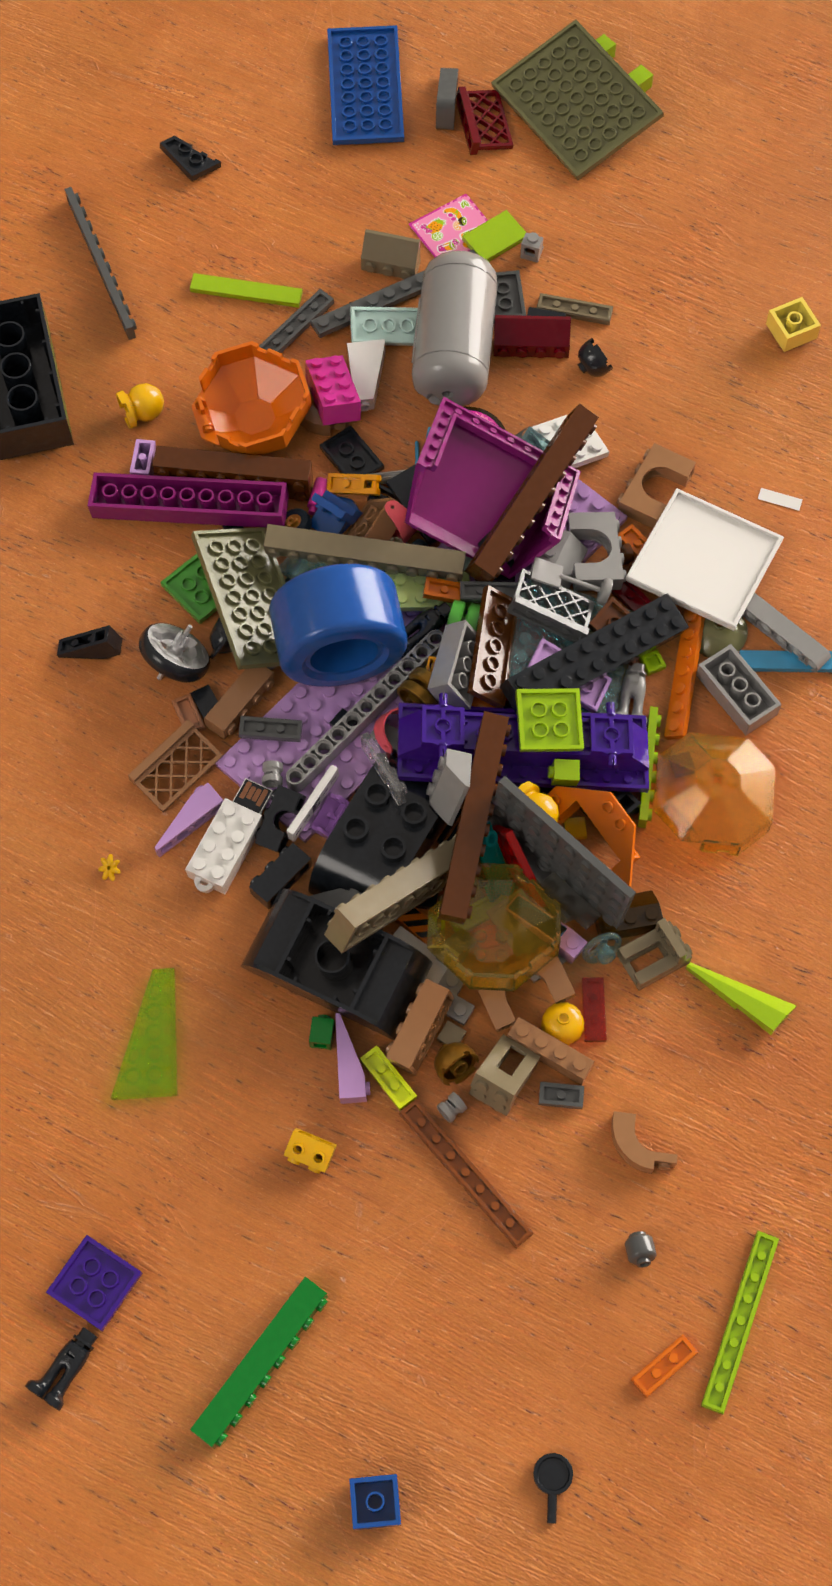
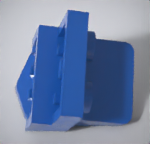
M328 490L324 492L323 496L314 493L311 500L317 503L315 507L318 508L311 519L312 528L317 531L343 534L363 514L353 500L336 496Z

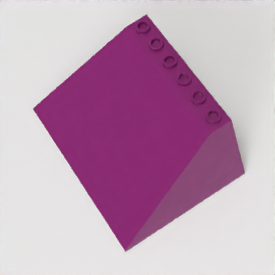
M443 396L415 466L405 523L440 541L447 547L458 551H465L466 557L472 559L479 549L478 542L492 530L543 453V450ZM568 466L565 470L567 473L564 478L555 485V492L544 502L546 505L543 510L533 518L535 520L534 524L529 530L525 531L523 534L525 537L522 542L512 550L514 554L510 560L514 558V564L510 568L507 562H505L501 566L504 568L501 575L511 579L522 569L534 562L535 557L539 558L561 541L581 471Z

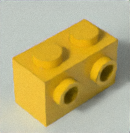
M295 1128L284 1156L288 1157L287 1160L293 1164L300 1165V1163L309 1166L308 1169L312 1172L320 1174L322 1171L325 1173L337 1144ZM317 1154H320L322 1159L318 1158Z

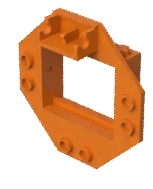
M564 786L554 787L547 795L552 797L558 805L559 819L557 823L562 825L573 813L582 807L620 860L611 870L631 887L633 864L640 858L634 849L636 825L613 793Z

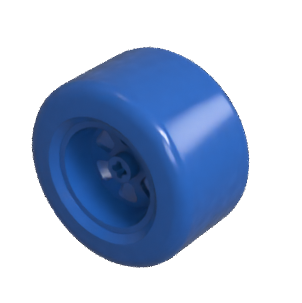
M335 564L316 568L286 582L277 590L270 602L269 613L279 663L285 675L295 682L317 687L342 686L361 682L377 676L392 667L401 659L407 648V634L396 586L388 574L376 567L363 564Z

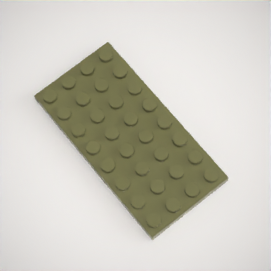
M265 527L193 531L191 538L238 670L280 666L269 607L274 594L286 582L277 558L265 554L263 547L266 535Z

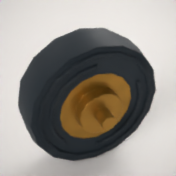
M295 508L287 511L285 526L310 530L312 520L306 511Z

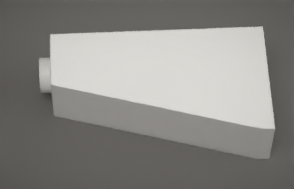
M385 339L347 343L350 375L361 400V411L372 410L375 407L385 358Z

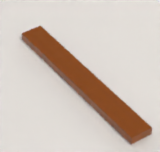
M417 1099L399 1112L404 1121L516 1249L533 1235L531 1229Z

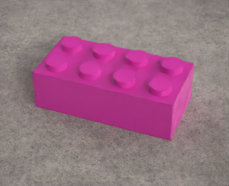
M343 355L305 360L306 381L308 387H310V392L322 424L331 425L361 420V400Z

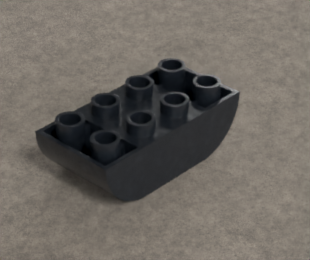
M280 889L241 967L395 1041L398 1035L396 1034V1029L400 1022L405 1021L407 1007L411 1002L414 1003L417 997L416 990L420 983H424L433 964L432 961L413 946L381 929L341 953L324 935L328 928L327 923L335 914V908L297 891Z

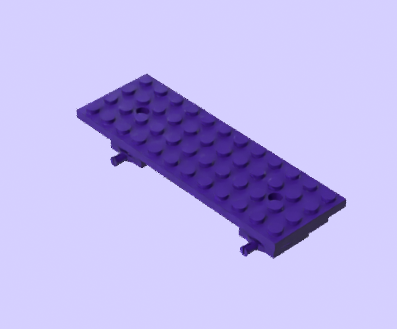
M443 693L439 694V704L437 705L398 704L397 780L432 782L433 772L435 769L438 770L439 758L444 756L447 748L470 753L473 759L481 718L484 711L509 717L508 724L511 725L509 737L504 739V744L507 745L504 757L500 758L499 763L503 764L501 776L496 777L495 784H498L506 776L516 786L530 781L538 787L554 788L559 785H551V778H548V766L552 765L554 759L580 760V781L577 786L564 787L644 793L649 791V752L646 716L615 714L614 702L611 703V706L610 702L606 703L607 713L581 712L584 750L564 752H520L517 714L511 708L471 706V709L466 710L465 707L447 705V693H444V697Z

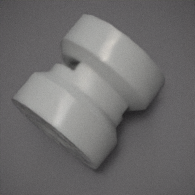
M274 760L264 762L262 765L264 772L262 785L270 788L278 787V785L282 786L283 778L281 773L283 772V763Z
M452 1092L445 1102H440L436 1106L449 1123L456 1119L458 1113H463L467 1110V1106L455 1092Z

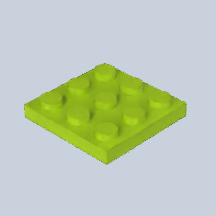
M580 688L516 690L520 752L584 750Z

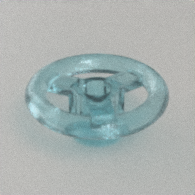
M609 932L593 938L583 949V959L590 964H608L612 962L616 957L618 948L621 947V937L616 933ZM608 939L615 940L614 946H608ZM600 942V944L596 947V949H594V950H592V951L590 952V950H591L596 944H598V943Z

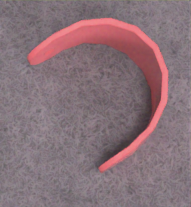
M390 500L385 504V511L397 527L393 534L394 540L395 537H399L403 543H407L416 533L417 529L405 523L407 508L395 500Z
M398 707L381 715L376 720L373 729L378 744L389 754L393 752V747L385 734V722L390 714H398Z

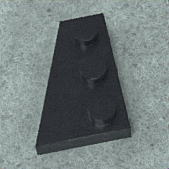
M176 136L160 142V149L191 181L221 167V161L210 159L208 154L203 151L200 153L194 150L192 145Z

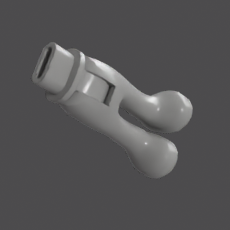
M635 663L632 666L629 665L625 671V677L621 686L620 704L618 712H615V714L628 715L630 699L633 698L634 703L631 715H643V703L646 692L644 664ZM646 717V728H647V727H648V718Z

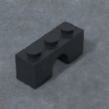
M278 785L271 795L272 802L270 807L263 814V824L256 831L255 843L280 853L286 847L289 839L287 833L281 831L279 820L286 813L297 815L304 804L306 796Z

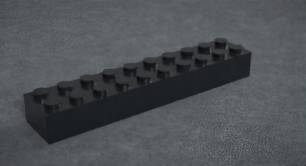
M667 593L507 678L500 686V689L517 714V689L580 688L581 690L680 636L689 626Z

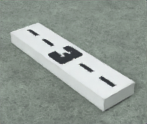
M334 765L329 767L288 827L287 835L291 841H296L338 779L339 771Z

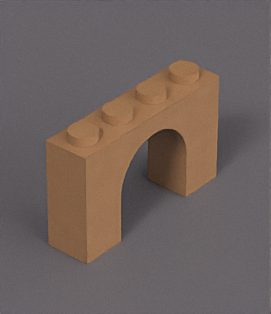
M655 443L651 449L646 450L643 456V463L637 465L634 472L636 475L633 479L630 478L628 480L626 492L621 493L617 500V504H619L618 509L627 517L651 528L655 527L667 505L649 497L644 492L642 485L651 478L663 477L686 487L696 465L695 461Z
M544 946L536 951L537 954L531 957L528 955L522 956L512 966H509V964L503 965L497 969V973L492 975L486 973L477 978L478 981L475 982V985L497 1032L513 1026L516 1022L506 999V991L511 980L520 974L531 973L541 977L547 984L556 1004L576 996L554 947Z

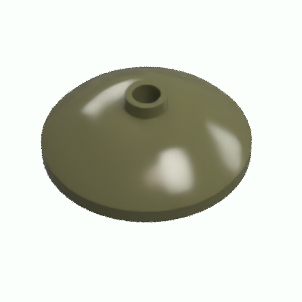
M741 617L734 631L724 626L718 627L717 623L705 618L700 647L701 655L710 658L730 644H732L737 652H740L748 636L747 625L743 617Z

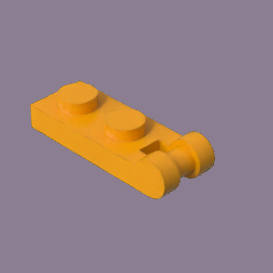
M328 473L327 490L333 494L380 496L379 482H381L382 476L376 474ZM367 481L372 482L371 488H366Z

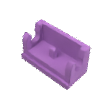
M329 792L309 828L327 840L350 802L338 794L335 795Z

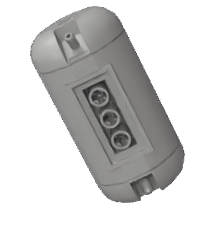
M449 251L441 253L429 262L423 274L411 361L413 363L412 380L418 394L423 395L430 403L438 406L443 396L460 406L470 405L482 396L488 384L498 288L497 275L488 260L472 252Z

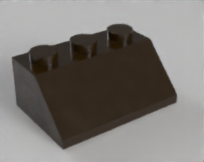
M652 890L635 894L623 923L617 929L613 925H608L598 912H592L599 942L646 934L654 930L657 922L663 919L659 901Z

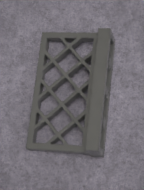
M525 569L520 571L512 601L507 609L508 613L573 643L588 636V626L594 601L562 586L558 589L531 579L532 572ZM524 577L530 579L534 585L527 586ZM545 586L549 588L551 594L546 595L542 587ZM536 589L540 597L534 598L530 590ZM525 592L529 600L520 597L519 594ZM559 595L567 596L570 602L564 603ZM554 597L558 605L553 607L549 598ZM543 601L547 609L539 606L537 602ZM578 603L588 606L587 610L582 612ZM573 606L577 614L571 615L566 607ZM561 609L565 617L557 614L556 610ZM579 617L583 625L576 623L573 619Z

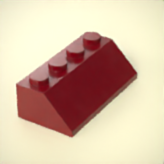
M495 315L493 356L569 358L571 317Z

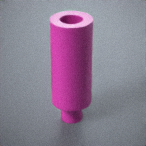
M317 477L315 479L307 504L310 515L314 516L318 509L315 507L317 503L311 500L314 493L323 496L327 490V479Z

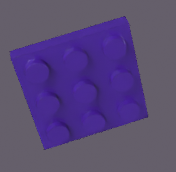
M86 1235L46 1293L103 1332L143 1273Z

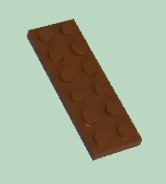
M487 585L483 588L467 693L496 708L505 707L506 697L500 686L509 678L518 617L507 612L512 597Z

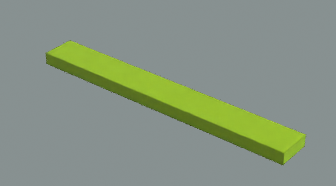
M760 1231L756 1232L701 1407L722 1415L724 1414L779 1238Z

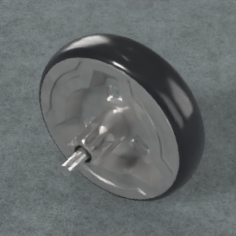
M155 623L149 625L141 633L139 638L140 653L145 661L159 672L158 680L166 676L175 681L190 683L200 680L207 673L210 666V657L204 645L189 633L192 625L188 624L184 630L167 623Z

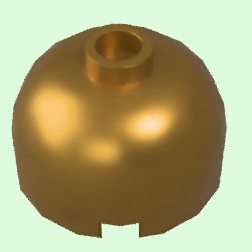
M462 1042L445 1044L439 1049L434 1066L440 1080L445 1085L451 1086L450 1082L459 1084L467 1079L475 1071L474 1064L476 1061L479 1063V1058L468 1045Z

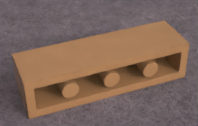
M267 667L245 669L204 717L205 727L224 740L228 735H232L237 729L241 716H248L252 706L258 705L261 701L263 693L273 687L274 672Z
M520 1017L517 1018L507 1034V1037L541 1056L540 1062L581 1086L593 1068L594 1060Z

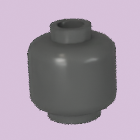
M643 1231L630 1234L625 1242L628 1261L640 1268L649 1266L651 1261L657 1256L652 1236Z

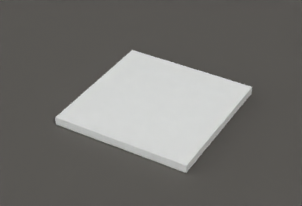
M676 488L625 579L627 582L659 597L668 593L674 604L734 631L784 537Z

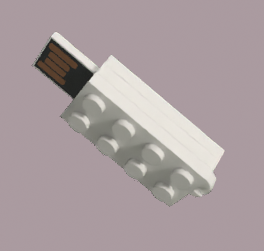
M245 778L233 801L224 799L185 869L188 877L194 880L197 890L203 893L216 890L226 894L256 840V831L262 826L264 821L261 814L270 800L273 790Z

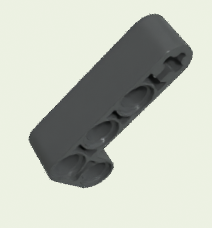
M458 68L440 69L436 103V129L454 130Z

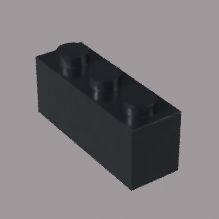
M294 843L289 847H284L279 853V857L275 861H270L266 865L265 871L260 876L257 875L251 880L249 886L250 893L266 908L270 909L280 889H290L312 867L311 858Z

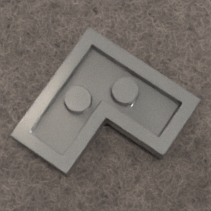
M447 968L439 982V985L449 989L454 996L446 1016L465 1026L475 1009L473 1004L458 997L459 992L467 981V977Z

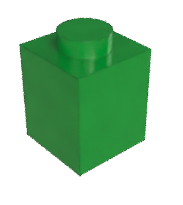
M318 1015V1017H312L309 1036L311 1048L332 1049L335 1021L330 1016Z

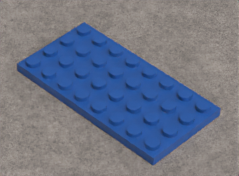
M397 25L328 28L333 145L404 142Z

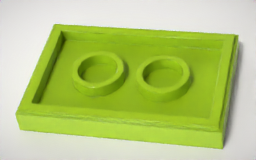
M505 210L464 234L462 240L470 250L473 249L476 254L489 262L520 244L526 231Z

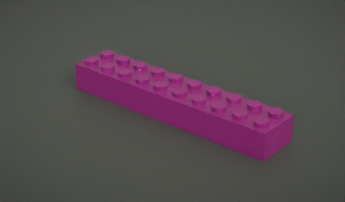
M94 472L87 506L92 518L267 528L268 524L285 526L289 492L286 482Z

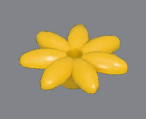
M112 854L108 855L107 860L101 858V863L104 866L99 867L98 871L104 872L103 880H106L109 876L110 880L114 881V873L120 874V870L117 868L120 861L118 859L113 861Z

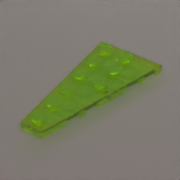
M174 968L152 970L112 1092V1100L178 1096Z

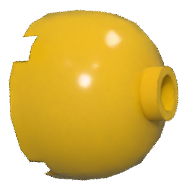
M568 1002L555 1003L545 1010L541 1019V1030L569 1046L580 1039L584 1030V1019L581 1011L575 1005Z

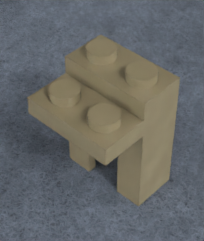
M665 918L657 922L654 930L618 948L617 957L638 991L684 967L692 959V950L680 938L681 933L677 926H673L670 921L667 922ZM658 947L664 958L635 972L630 962Z
M503 1034L475 1073L470 1085L471 1090L469 1094L507 1116L516 1097L535 1071L541 1056ZM510 1048L525 1056L512 1076L499 1069L509 1055Z

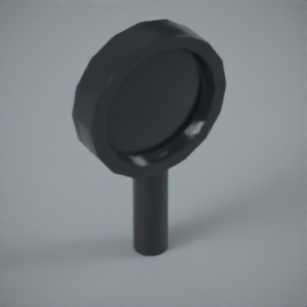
M550 1453L539 1458L534 1466L533 1477L538 1489L548 1494L547 1523L556 1524L557 1495L565 1492L571 1485L573 1469L568 1459L564 1456Z

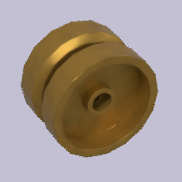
M416 667L410 673L409 680L403 681L397 688L400 699L404 703L439 704V701L427 689L432 672L423 667Z

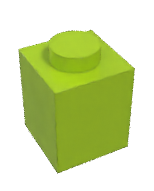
M554 759L552 765L548 766V778H551V785L577 786L580 781V760Z

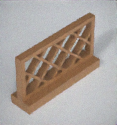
M188 719L140 763L128 777L164 813L213 767L223 755ZM195 734L200 739V747H188V739ZM176 750H185V761H173V753ZM188 750H200V761H188ZM202 750H211L216 756L211 761H202ZM161 764H170V775H158V767ZM173 764H185V775H173ZM188 764H200V772L196 775H187ZM146 778H155V789H146L141 783ZM158 778H170V789H158ZM173 778H185V786L181 789H172ZM158 792H170V799L164 805L157 800Z

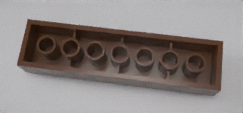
M156 446L153 461L155 476L286 482L289 499L300 502L309 501L312 492L313 472L311 460Z

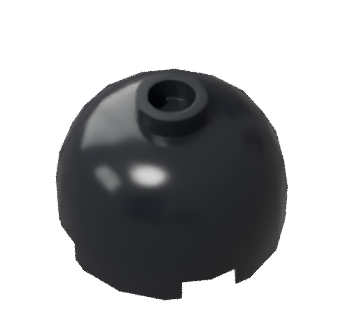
M590 338L578 351L580 363L577 365L583 373L587 372L591 376L600 377L610 372L613 367L611 364L609 366L606 365L608 363L607 357L597 344L593 346L594 340Z

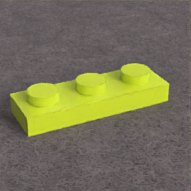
M377 1045L360 1057L361 1063L399 1111L417 1098L415 1092Z

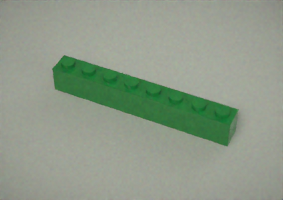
M304 1277L190 1430L213 1449L224 1444L228 1438L227 1431L231 1426L235 1428L243 1417L241 1415L242 1411L246 1406L250 1408L257 1399L255 1395L260 1387L264 1389L272 1378L270 1376L274 1368L279 1369L286 1360L284 1357L289 1349L293 1350L299 1343L300 1338L298 1336L303 1330L307 1331L314 1322L312 1317L317 1311L322 1312L328 1301L326 1299L328 1295L324 1290L307 1277Z

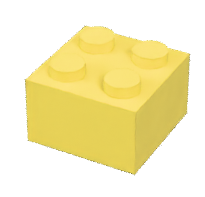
M803 297L769 310L766 321L767 327L784 352L817 339L821 326Z

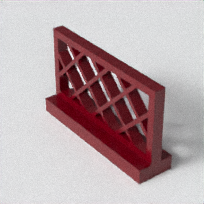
M465 86L458 87L456 104L470 155H477L478 150L513 149L514 145L500 94L496 90L467 91ZM495 96L496 100L493 103L487 97ZM470 97H475L479 99V101L475 103L472 100H470ZM483 102L490 107L486 110L480 104ZM494 109L499 112V115L495 116L490 111ZM478 110L479 112L483 113V115L479 117L476 114H474V111ZM487 116L494 121L490 124L484 118ZM479 123L486 127L484 131L477 127ZM498 123L503 126V129L499 130L494 125ZM491 130L497 135L494 138L487 134V132ZM501 136L507 140V143L498 141V138ZM484 137L490 143L482 144L481 139Z

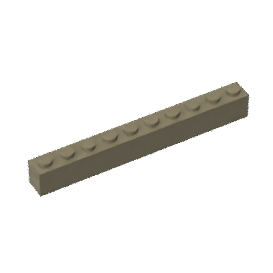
M272 524L267 525L263 545L265 554L271 557L285 556L291 560L306 559L312 563H318L319 561L327 562L329 565L363 564L376 567L390 574L405 573L411 577L420 575L454 582L463 580L466 562L465 551Z

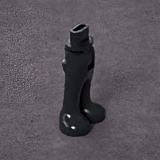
M446 602L439 606L435 605L434 609H427L405 626L407 638L415 631H419L407 639V648L401 658L412 650L430 631L439 630L448 621L451 608Z
M84 1327L78 1335L74 1334L73 1338L75 1340L71 1339L61 1349L41 1379L29 1380L25 1385L28 1390L58 1411L64 1405L63 1396L86 1363L90 1352L94 1349L92 1345L98 1338ZM65 1368V1372L61 1379L53 1387L52 1391L48 1393L50 1387L54 1383L59 1373Z

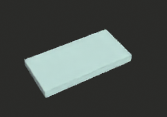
M350 307L351 343L385 339V345L413 346L418 308Z

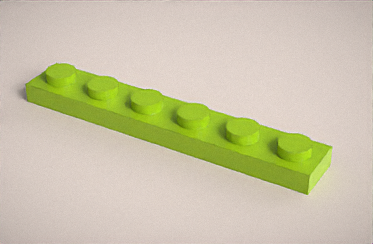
M652 706L649 709L647 727L648 793L641 792L640 794L641 806L637 825L640 828H646L647 821L652 819L653 809H649V802H653L654 790H651V783H655L656 771L652 770L653 764H657L658 752H654V749L659 744L660 734L656 733V728L660 727L661 715H658V707Z

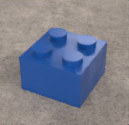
M397 1474L349 1479L354 1531L401 1526Z

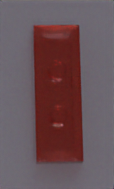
M582 978L584 1042H606L604 978Z

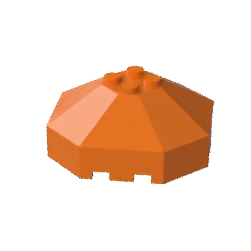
M253 341L215 352L211 357V364L208 368L205 367L199 376L202 390L192 405L201 439L239 454L261 456L286 448L312 406L310 392L299 360L284 358L282 353L270 348L267 350L260 348L259 344Z

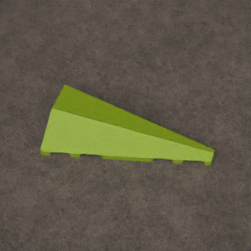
M691 962L685 968L735 1010L738 1008L770 1035L796 1008V1005Z

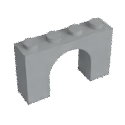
M615 512L569 513L565 524L566 530L571 532L578 540H592L600 543L608 553V557L601 562L574 563L572 578L600 587L605 578L613 579L612 590H621L623 582H626V570L622 568L624 554L620 553L622 538L618 536L620 525L619 520H616ZM573 584V591H592L591 589Z

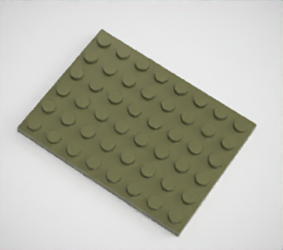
M577 20L567 25L491 82L492 87L577 180L581 179L664 117V112Z

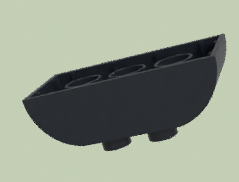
M389 753L383 754L369 770L326 840L313 868L308 892L315 895L339 888L348 891L352 888L360 893H364L370 885L379 884L385 876L394 875L400 867H407L417 857L419 859L422 858L430 850L446 823L429 805V795H426L429 782L397 780V757Z

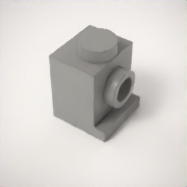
M534 232L525 233L521 243L520 258L538 263L544 248L543 237L538 236ZM528 248L535 250V254L527 252Z

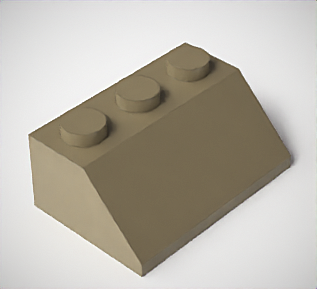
M369 229L365 230L361 270L402 279L418 273L420 266L419 239Z

